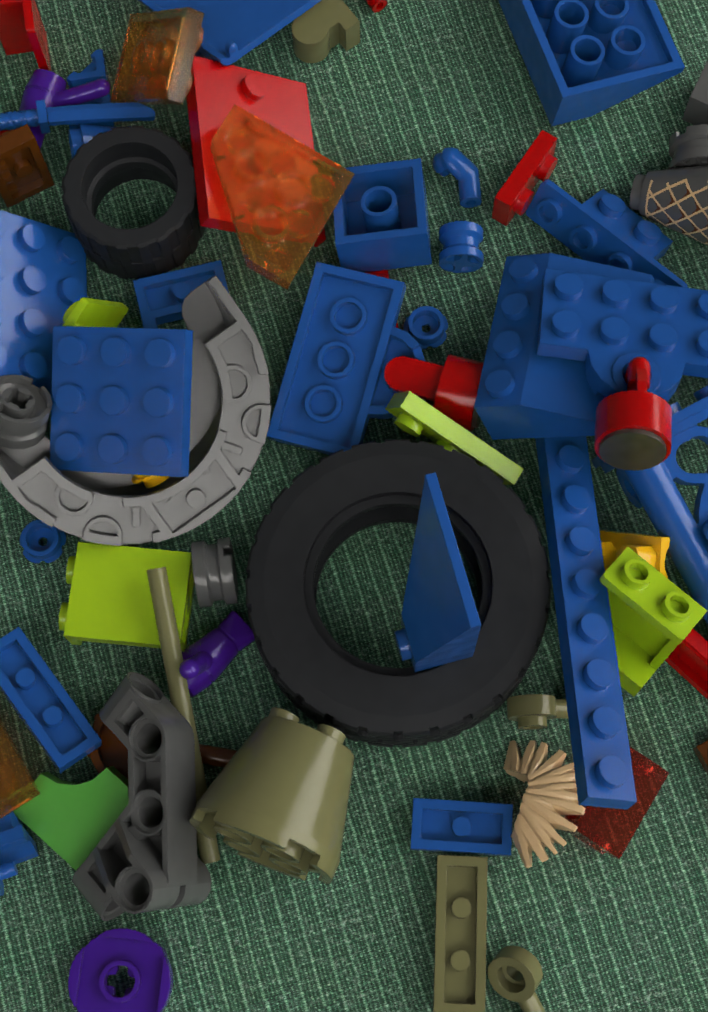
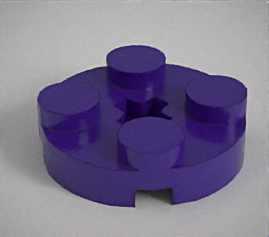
M122 928L107 930L92 939L86 947H83L72 962L68 979L69 996L78 1012H162L169 1002L173 988L172 967L165 949L145 933ZM119 966L127 967L128 976L135 978L134 987L127 988L124 997L115 996L116 988L108 985L109 975H116L119 971Z

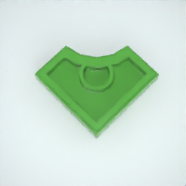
M114 766L107 767L93 780L83 783L63 781L48 771L40 773L12 810L24 824L73 869L77 870L129 804L128 779Z

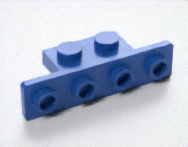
M549 179L540 184L526 210V215L582 259L651 274L656 284L688 288V285L658 262L665 255L673 241L665 236L657 225L644 220L628 208L620 197L602 189L581 204Z

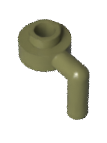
M547 694L518 695L506 699L507 719L517 721L518 729L521 730L547 728V720L554 718L568 719L566 699H556L555 696Z
M503 947L488 966L487 972L490 984L502 997L518 1002L523 1012H546L536 993V989L543 978V971L539 961L531 952L522 947Z

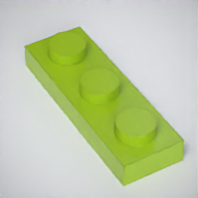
M411 391L394 393L385 410L397 417L394 423L403 431L415 437H419L422 434L435 444L444 446L445 450L452 452L454 449L475 459L476 464L481 467L485 465L503 479V485H515L524 470L521 466Z

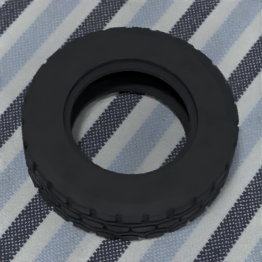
M385 439V443L371 441L353 445L350 450L345 452L341 449L320 459V464L315 467L313 465L309 466L295 477L290 488L285 487L270 505L271 512L268 515H264L254 536L256 542L250 549L246 568L248 575L245 580L246 606L248 607V617L254 639L266 668L274 682L281 689V692L297 709L303 711L305 716L317 724L329 725L340 730L346 735V738L356 742L360 740L368 742V745L392 748L393 745H402V748L427 745L428 742L443 741L461 734V731L471 729L488 718L519 686L540 647L549 617L551 580L548 573L550 572L546 548L540 542L542 536L532 515L526 514L525 504L511 487L506 488L503 485V479L485 465L481 467L475 463V459L454 449L451 452L445 450L442 445L419 441V443H410V439ZM436 472L459 551L467 560L477 584L478 615L481 629L473 657L414 672L413 667L389 668L370 664L343 649L332 638L322 623L316 607V594L320 575L333 552L355 533L374 525L390 522L417 525L425 475Z

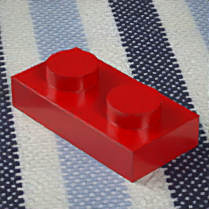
M544 130L539 133L495 196L492 212L494 220L507 227L516 213L522 216L526 212L535 195L532 189L539 179L543 182L547 180L557 165L558 158L554 157L557 143L556 137Z

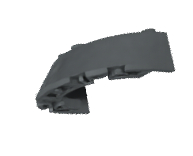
M212 276L192 290L185 297L182 304V317L187 330H193L189 476L169 477L166 481L155 487L146 488L143 482L139 484L132 483L131 478L134 477V474L58 470L50 462V438L45 435L37 445L26 449H9L0 446V481L16 501L32 515L50 527L54 526L65 533L82 538L84 541L115 546L148 542L156 543L177 537L198 527L222 510L238 494L249 479L263 444L266 441L271 414L269 372L263 350L255 332L217 276Z

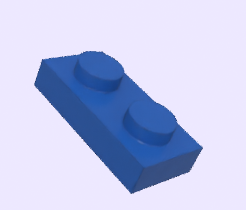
M413 798L410 850L510 857L513 804Z

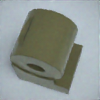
M322 0L293 21L292 39L296 57L306 63H317L324 60L328 56L330 49L339 43L346 52L360 43V21L343 0Z

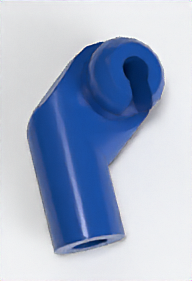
M446 147L442 152L435 154L432 162L435 172L440 173L444 177L451 173L458 180L460 205L464 208L479 206L482 203L477 166L457 148Z

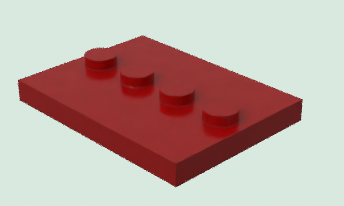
M191 55L183 64L200 226L318 247L326 240L306 83L234 65L225 66L218 61Z

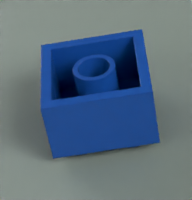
M421 158L331 169L335 245L342 268L364 273L432 264L427 197Z

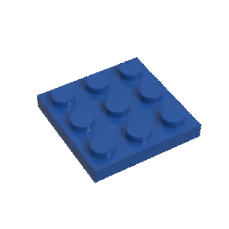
M53 326L51 390L53 404L51 408L50 462L58 470L169 477L189 476L193 330Z

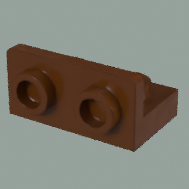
M28 124L15 130L6 131L0 135V195L7 208L55 185Z

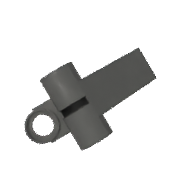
M128 672L100 709L99 717L128 749L129 804L84 863L76 870L72 878L73 884L103 921L112 920L125 911L138 914L201 904L207 899L212 884L209 870L197 856V829L189 822L196 806L195 740L193 729L153 681L140 673Z

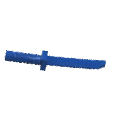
M37 100V109L0 113V131L14 130L28 124L29 127H37L39 125L41 133L44 134L50 133V126L153 121L155 119V111L138 102L46 107L45 100Z

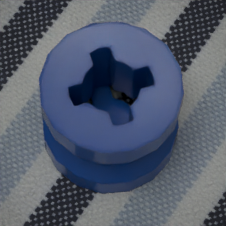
M454 221L444 224L439 228V241L443 245V250L439 253V266L443 270L453 273H468L476 271L483 266L484 254L479 249V244L483 242V228L481 225L469 221Z

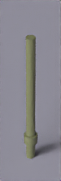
M166 567L146 571L170 700L173 706L189 722L194 733L197 804L198 800L207 790L188 682L179 672L180 664L183 662V655ZM197 831V844L201 861L204 864H209L221 860L217 837L214 840L209 839Z

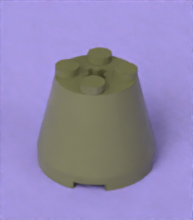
M273 707L269 716L264 717L198 800L189 822L199 833L209 839L214 840L217 833L223 835V842L237 850V855L254 863L304 881L308 872L320 874L319 881L330 884L340 863L355 757L352 751L343 745L346 735L340 730L325 724H318L316 729L298 723L300 719L293 713Z

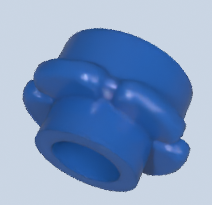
M419 307L404 322V331L408 332L420 344L422 350L430 346L437 348L447 338L445 330L448 329L447 319L434 307ZM429 326L430 331L423 332L422 327Z
M41 520L30 522L20 535L19 542L24 548V557L35 564L41 561L46 563L56 561L62 555V546L66 544L65 532L54 526L50 527ZM42 538L47 539V544L44 546L39 545V541Z

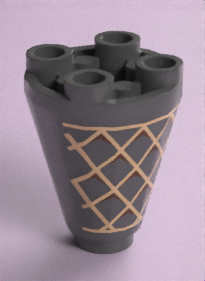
M708 165L649 171L647 175L637 174L631 188L630 209L638 210L641 216L708 246Z

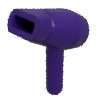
M37 69L33 72L25 86L19 110L37 109V100H45L46 107L79 105L107 96L111 87L107 80L97 79L66 89L67 83L61 76L50 70ZM39 125L37 127H29L41 150L47 133L42 134Z
M231 611L217 628L205 634L182 652L183 662L180 664L179 672L183 678L187 679L190 697H195L212 685V682H215L235 659L238 652L255 641L252 629L235 611Z

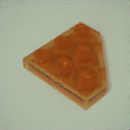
M234 104L213 137L210 149L246 266L288 290L350 185L354 173Z

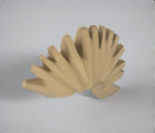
M512 740L509 743L503 769L507 774L516 777L524 783L527 781L528 787L523 794L520 812L514 823L511 837L525 868L532 867V851L536 853L543 863L549 859L545 847L556 855L558 852L554 842L563 847L567 844L555 829L576 832L578 829L576 825L561 815H584L586 808L578 804L574 762L562 766L567 755L564 751L559 749L547 760L548 744L541 742L537 749L536 741L530 740L522 757L516 741Z

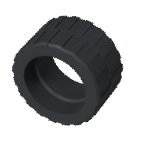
M136 125L123 128L120 126L93 136V139L83 144L77 150L73 159H70L66 166L67 171L62 179L61 186L64 209L76 238L84 248L86 257L91 262L97 264L102 271L115 274L123 279H141L167 273L175 267L178 268L197 249L198 242L203 237L205 227L200 226L192 157L187 150L181 147L180 142L175 138L169 137L163 131L155 128L148 129ZM148 179L158 181L176 192L175 199L168 211L155 222L140 228H114L95 218L97 208L105 195L116 186L131 180Z

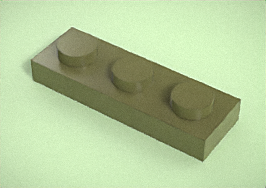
M437 855L433 1012H485L488 857Z

